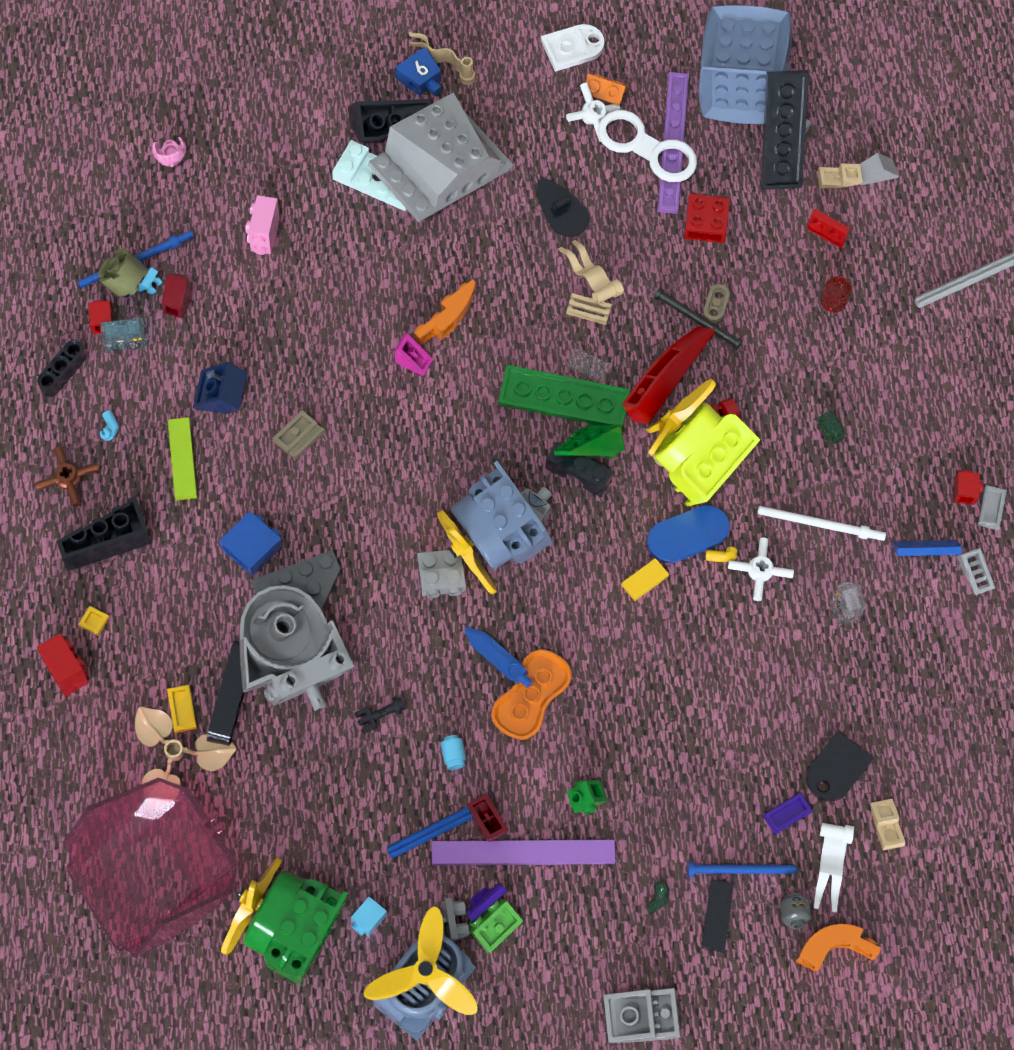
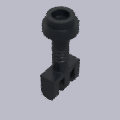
M396 697L392 698V704L372 713L368 706L355 712L356 718L365 715L364 718L358 720L359 726L369 724L361 729L362 733L365 734L377 729L375 721L383 716L385 717V715L387 716L395 711L399 715L402 714V711L406 708L401 697L397 699Z

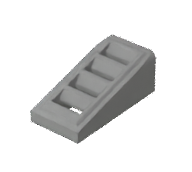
M981 548L957 555L959 564L974 595L995 589ZM975 557L976 561L968 563L967 559ZM975 565L979 566V569L971 571L970 567ZM982 572L983 577L974 579L973 575ZM986 580V585L977 587V583Z

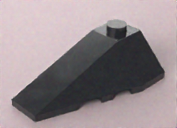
M431 99L357 101L348 107L350 128L359 142H379L388 138L390 126L431 105Z

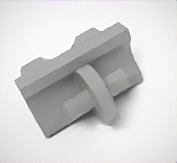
M445 898V902L442 903L444 916L443 934H445V926L447 937L456 943L457 940L469 936L468 924H456L455 917L466 914L465 903L463 901H452V898Z

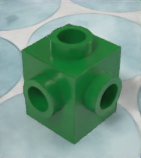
M581 780L574 784V788L567 791L569 803L574 813L584 812L585 815L597 811L599 805L608 801L600 780Z

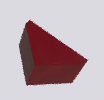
M487 794L466 804L478 832L488 842L509 832V829Z

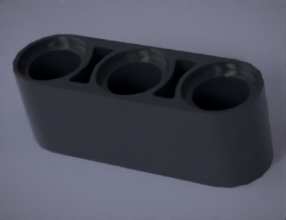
M68 341L38 376L37 382L44 396L53 397L57 395L84 363L86 355L79 341ZM75 351H78V352H79V353L76 354V355H71V353H73V352H75ZM66 367L64 370L58 371L59 368ZM47 383H53L51 386H44Z

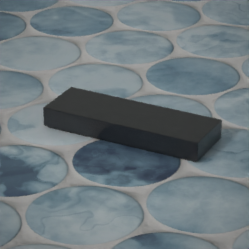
M717 880L710 881L701 949L724 953L734 883Z

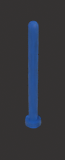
M687 861V877H694V874H795L797 872V866L708 865L694 864V861Z

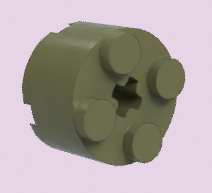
M121 248L114 252L116 254L115 257L112 259L108 257L104 261L98 272L100 277L98 280L118 297L125 296L128 293L130 295L135 294L139 289V282L148 273V268L127 249Z

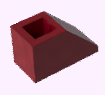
M168 273L161 302L163 313L183 319L192 300L189 280L181 274Z

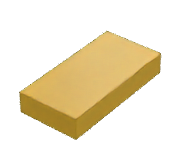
M655 558L623 581L621 586L636 601L665 580L669 573Z
M184 685L167 689L174 733L197 729L190 686Z

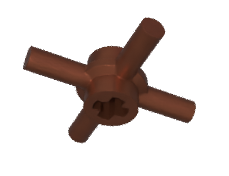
M56 447L54 451L59 467L53 477L35 482L36 489L38 491L58 485L60 488L67 489L72 506L77 507L81 503L76 486L82 476L100 471L98 463L78 469L76 466L67 463L63 447Z

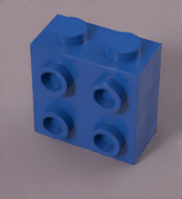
M249 511L219 540L220 548L253 576L282 547V536L275 528L270 529L265 525L266 522L260 515H254Z

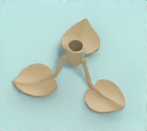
M139 707L135 718V730L138 739L148 747H153L161 741L165 744L164 751L168 758L166 772L161 769H153L147 772L142 780V792L148 807L152 809L163 807L172 802L179 794L181 787L180 779L176 775H171L170 771L172 762L181 759L183 753L194 756L198 755L197 763L202 769L217 771L224 767L235 753L236 747L231 742L230 746L207 742V734L200 736L195 742L197 751H192L187 747L183 748L178 740L164 739L171 734L173 729V723L168 714L157 709Z

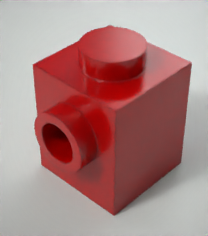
M970 470L958 471L954 478L953 503L975 505L983 489L980 473H973Z

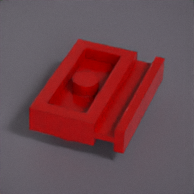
M814 209L806 229L842 249L851 228Z

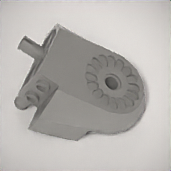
M285 585L268 587L258 592L245 605L239 626L243 693L265 687V698L268 702L272 703L273 707L306 693L314 711L327 706L318 687L354 668L334 622L330 621L327 623L320 607L311 596L298 588ZM276 625H283L286 628V633L280 632Z

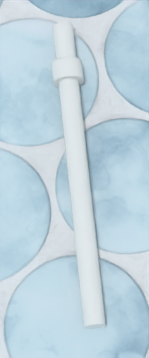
M759 506L757 513L854 534L862 539L873 538L884 541L886 532L872 530L868 526L861 525L858 527Z

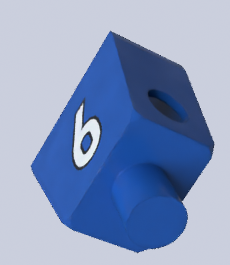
M425 47L395 67V78L417 95L421 96L428 90L434 96L441 93L443 89L439 84L441 81V70Z

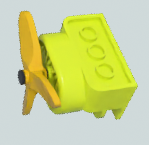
M709 379L698 386L671 411L667 407L663 409L658 415L661 420L645 429L648 433L659 431L648 454L651 457L654 454V458L669 472V478L675 485L674 490L682 492L688 498L684 503L687 507L707 502L760 441L736 415L729 414L721 417L708 403H702L716 386V382L713 379Z

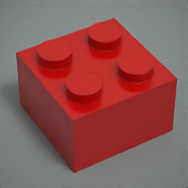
M60 633L37 646L43 662L65 697L88 684L86 676L89 673L82 659L75 652V648L69 638L64 640Z

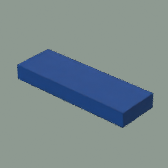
M957 540L893 541V550L898 556L960 555L962 553V546Z

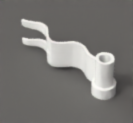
M822 823L820 836L824 837L814 901L815 909L819 908L829 875H832V912L837 913L846 845L852 843L854 826L845 825L843 827Z

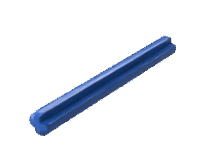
M465 807L389 845L387 852L391 858H395L471 820L472 816L468 808Z

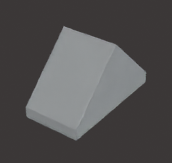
M876 153L860 164L863 179L860 186L899 177L893 159L880 153Z

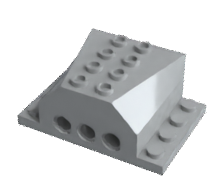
M453 92L390 126L385 152L371 159L368 167L410 214L420 222L512 169L513 164L465 113Z

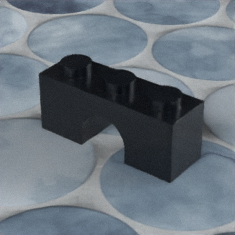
M556 442L546 458L545 469L562 478L565 475L574 476L581 481L583 489L602 498L612 480L613 471L585 456L555 455L554 451L561 445Z

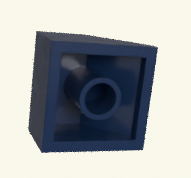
M230 362L201 370L193 409L222 414L238 411L242 403L241 399L246 385L247 372Z

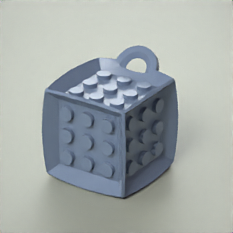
M725 5L710 8L703 37L699 81V101L703 117L732 123L764 124L766 72L790 71L789 58L792 44L791 14L788 11L747 5Z

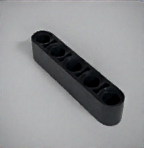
M234 640L209 725L207 742L230 746L245 695L242 686L239 641Z

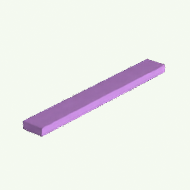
M669 72L663 141L679 140L684 142L689 74ZM677 149L662 151L661 168L670 173L681 172L683 152ZM660 179L658 212L678 214L681 182H668Z
M615 840L432 841V866L615 864Z

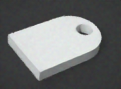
M587 24L573 26L541 36L542 45L555 72L592 61L601 55L604 48L602 33L596 27ZM591 37H595L599 41L597 43H591L588 39Z

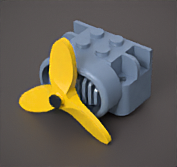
M498 461L494 463L496 467L494 471L485 477L483 474L479 476L480 480L470 487L469 494L451 506L452 513L467 535H462L455 523L443 510L437 512L440 523L453 543L451 548L448 547L454 558H457L456 555L462 556L471 571L492 595L497 592V589L482 566L478 556L471 548L475 545L491 569L496 570L511 559L516 563H524L553 543L546 528Z
M434 906L424 916L418 940L409 948L391 972L377 978L366 987L364 997L373 1000L374 1007L418 1041L436 1018L440 1020L448 1010L447 1006L464 1015H474L477 1013L478 1006L476 1000L463 985L476 966L472 964L471 959L460 950L458 945L443 934L442 914Z

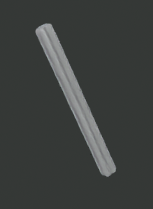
M1014 252L916 296L914 300L916 306L922 308L1013 266Z

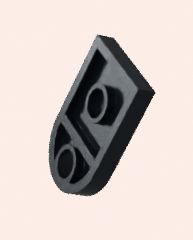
M837 731L809 767L806 775L807 786L810 792L822 801L833 802L840 800L848 793L874 758ZM817 783H826L829 788L828 792L822 793L818 791Z

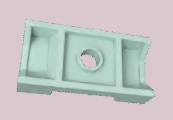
M351 140L332 171L333 180L406 211V208L382 181H375L372 178L376 174L368 167V163L377 156L370 153L368 147Z

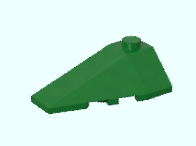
M586 425L572 433L573 437H568L566 439L567 442L562 443L554 451V454L566 456H605V459L615 458L618 453L625 450L621 425Z

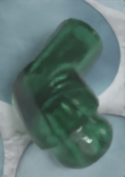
M659 881L654 885L655 899L644 905L650 915L668 903L670 888L663 881Z

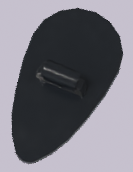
M546 178L540 179L537 184L538 199L552 229L558 234L567 237H573L585 231L589 224V214L581 202L556 182Z

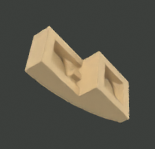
M841 164L839 168L819 167L817 171L819 188H843L862 184L863 182L860 164Z
M893 799L871 803L872 816L882 850L905 846V839L898 823L899 815Z

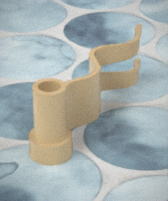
M409 32V36L420 38L426 42V44L422 42H409L411 46L425 47L436 63H451L456 71L460 73L462 84L471 85L475 82L472 58L464 57L460 60L451 49H432L429 46L428 38L424 34Z
M576 240L572 241L580 253L584 268L579 264L573 252L563 247L558 248L560 252L568 257L575 274L585 277L591 289L594 291L592 298L596 304H600L611 297L616 298L624 293L623 286L618 279L610 281L602 267L592 264L582 244Z

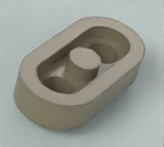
M715 284L708 293L703 317L713 324L720 322L724 316L730 295L729 289L725 285ZM715 295H720L722 298L718 299ZM714 312L716 313V316L710 315V313Z

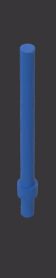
M189 230L178 236L173 235L167 238V241L134 256L138 260L143 261L167 249H175L181 243L194 238L193 233ZM98 272L77 282L79 287L83 288L99 281L100 277Z

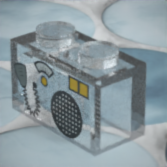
M845 582L840 584L830 600L837 626L857 622L866 608L859 583L851 584V582Z

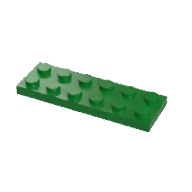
M506 365L498 405L593 425H621L622 430L626 414L622 403L630 394V389Z

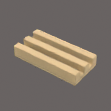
M572 293L566 314L606 325L612 304L606 302L596 304L592 298ZM572 307L579 308V309H583V310L588 311V312H591V313L594 312V313H597V314H601V315H604V317L598 316V315H594V314H591V313H587V312H583V311H580V310H576V309H573Z

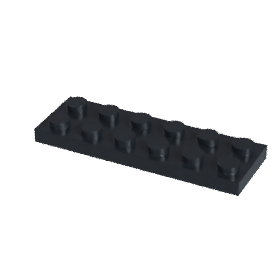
M808 70L766 72L761 170L762 190L802 188L809 82Z

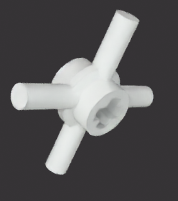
M583 83L580 87L586 103L583 105L582 111L569 113L566 115L568 122L582 119L587 124H593L598 136V126L601 119L607 113L620 110V105L611 104L605 106L599 100L594 101L588 83Z
M760 538L758 557L753 558L749 563L732 560L728 562V569L747 571L749 576L755 580L753 600L755 601L762 600L764 582L769 580L772 575L793 578L794 574L792 569L773 566L772 562L767 558V538Z

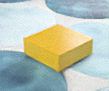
M89 606L78 625L99 636L110 617Z

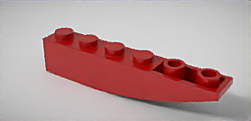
M697 326L672 344L656 359L622 403L632 421L649 424L715 333L714 329Z

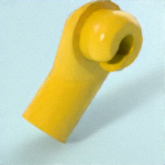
M727 547L726 552L707 550L706 560L714 562L735 561L738 557V550L735 547Z

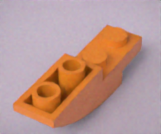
M471 280L469 283H463L454 294L444 297L441 302V313H435L429 322L420 324L415 329L414 340L420 346L435 335L441 341L457 327L472 303L476 284L474 280Z

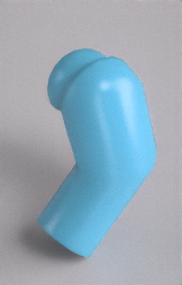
M108 410L102 414L107 425L103 428V431H100V437L106 441L114 439L119 429V424L113 412Z

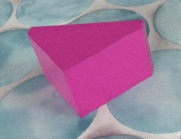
M405 333L395 348V363L424 376L433 358L408 333Z

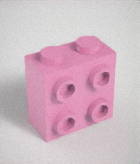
M257 195L255 203L252 202L250 208L251 221L248 220L246 224V233H248L247 243H250L251 251H254L256 254H271L280 220L277 198Z

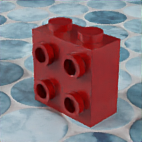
M700 193L689 194L683 239L724 244L727 233L730 199L722 196H705Z

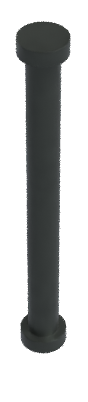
M659 288L656 291L654 299L663 301L702 327L714 329V334L733 345V349L738 350L741 346L743 339L735 338L664 293L663 289Z

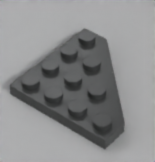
M333 550L255 578L251 580V584L255 594L271 586L285 585L298 588L311 596L322 611L341 569ZM276 625L280 632L286 633V628L283 625Z

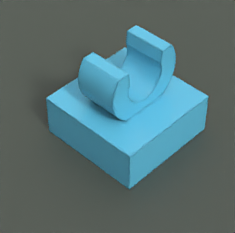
M153 267L148 269L146 276L139 282L138 291L141 292L146 289L148 293L154 294L157 290L152 287V282L158 286L162 284L161 279L155 277L158 271Z

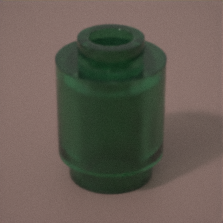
M832 411L822 414L817 419L819 422L818 427L828 443L833 442V444H837L844 439L846 431L837 415L833 414Z

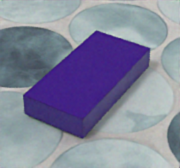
M800 792L763 814L762 817L774 835L811 814L813 810Z

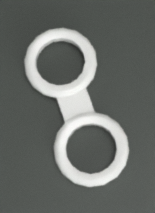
M615 110L607 113L599 123L598 136L603 145L615 152L627 153L633 151L649 160L651 169L660 179L668 182H681L688 179L694 173L697 166V158L693 149L685 142L679 140L659 142L645 134V126L642 120L634 113L626 110ZM617 119L630 121L637 130L636 138L628 143L614 142L606 133L607 125ZM666 149H677L687 156L689 165L682 172L670 173L660 167L658 156Z

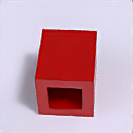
M97 300L89 303V320L92 334L114 332L110 301Z

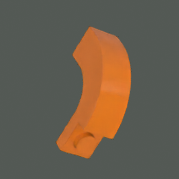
M836 924L816 932L805 943L796 962L817 972L821 968L826 954L832 949L840 947L849 948L874 961L879 955L881 948L876 946L877 943L870 938H860L864 929L849 924Z

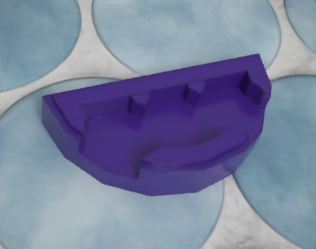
M494 884L495 887L489 890L485 887L472 897L469 902L471 906L466 911L472 922L507 892L502 885Z

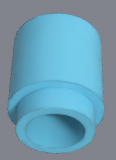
M457 735L445 737L444 741L440 743L444 764L447 765L448 770H457L465 767L466 755L462 738H457Z

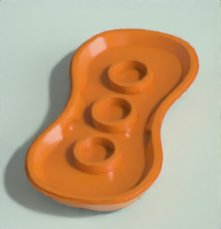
M535 650L529 653L522 662V665L528 672L527 676L533 681L532 685L527 688L521 682L518 685L515 683L509 691L495 701L492 707L491 717L493 723L501 732L512 738L524 740L535 735L542 725L548 704L570 684L572 676L570 666L562 657L548 650Z

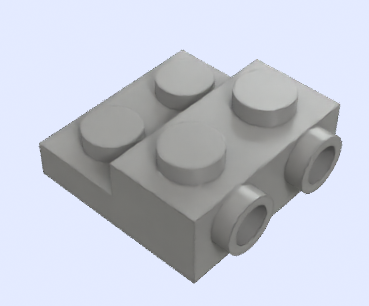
M449 550L417 553L422 596H427L428 598H437L440 594L457 596L466 591L461 555H456L457 558H454Z

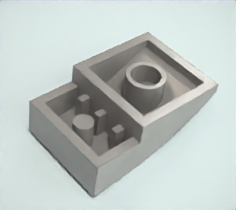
M675 988L654 991L649 989L604 995L609 1043L682 1038Z

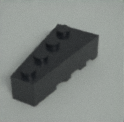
M136 496L128 499L129 502L121 507L119 505L111 509L112 512L102 518L100 516L92 520L93 523L88 526L80 527L57 540L67 571L151 544Z

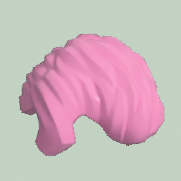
M178 137L180 145H178L177 142L170 139L164 142L161 149H158V143L154 142L153 155L162 165L174 167L185 156V142Z

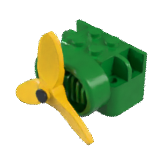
M276 857L259 882L252 880L248 890L242 888L236 900L241 902V905L223 942L221 953L227 956L234 949L246 926L251 921L244 935L243 944L263 955L264 963L269 969L301 985L346 904L348 893L343 891L340 894L329 888V885L326 883L322 884L313 879L303 880L283 870L276 877L263 899L264 893L282 862V859Z

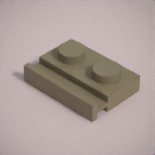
M302 410L272 439L279 448L296 461L325 433V429L321 428L315 420Z

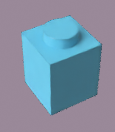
M368 897L352 915L351 922L353 925L351 927L361 936L365 933L369 937L385 919L387 911L372 898Z

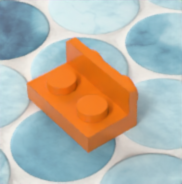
M592 72L588 73L585 83H588L592 97L616 105H620L623 94L627 92L629 86L628 84Z

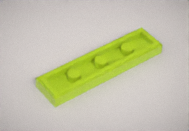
M189 417L168 419L175 500L197 498L190 419Z

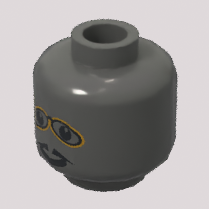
M787 894L780 902L782 922L785 925L791 926L792 929H802L811 920L809 900L802 896V894Z

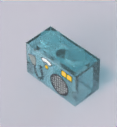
M143 318L100 323L105 352L147 348L146 329Z

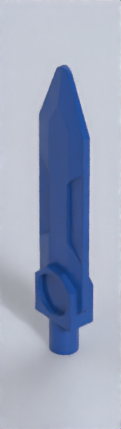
M465 627L464 630L471 646L509 680L514 681L517 685L521 682L527 688L532 685L533 681L527 676L528 672L524 666L483 631Z

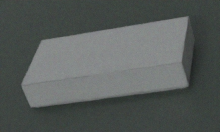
M985 485L978 526L999 530L1007 490Z

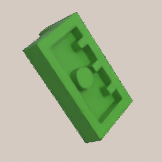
M499 898L474 922L470 921L468 928L469 933L477 939L486 952L491 953L523 920L506 900Z

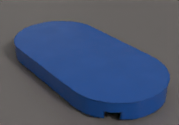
M700 506L654 525L648 534V550L654 558L664 561V563L679 562L722 544L729 533V520L725 513L717 507Z

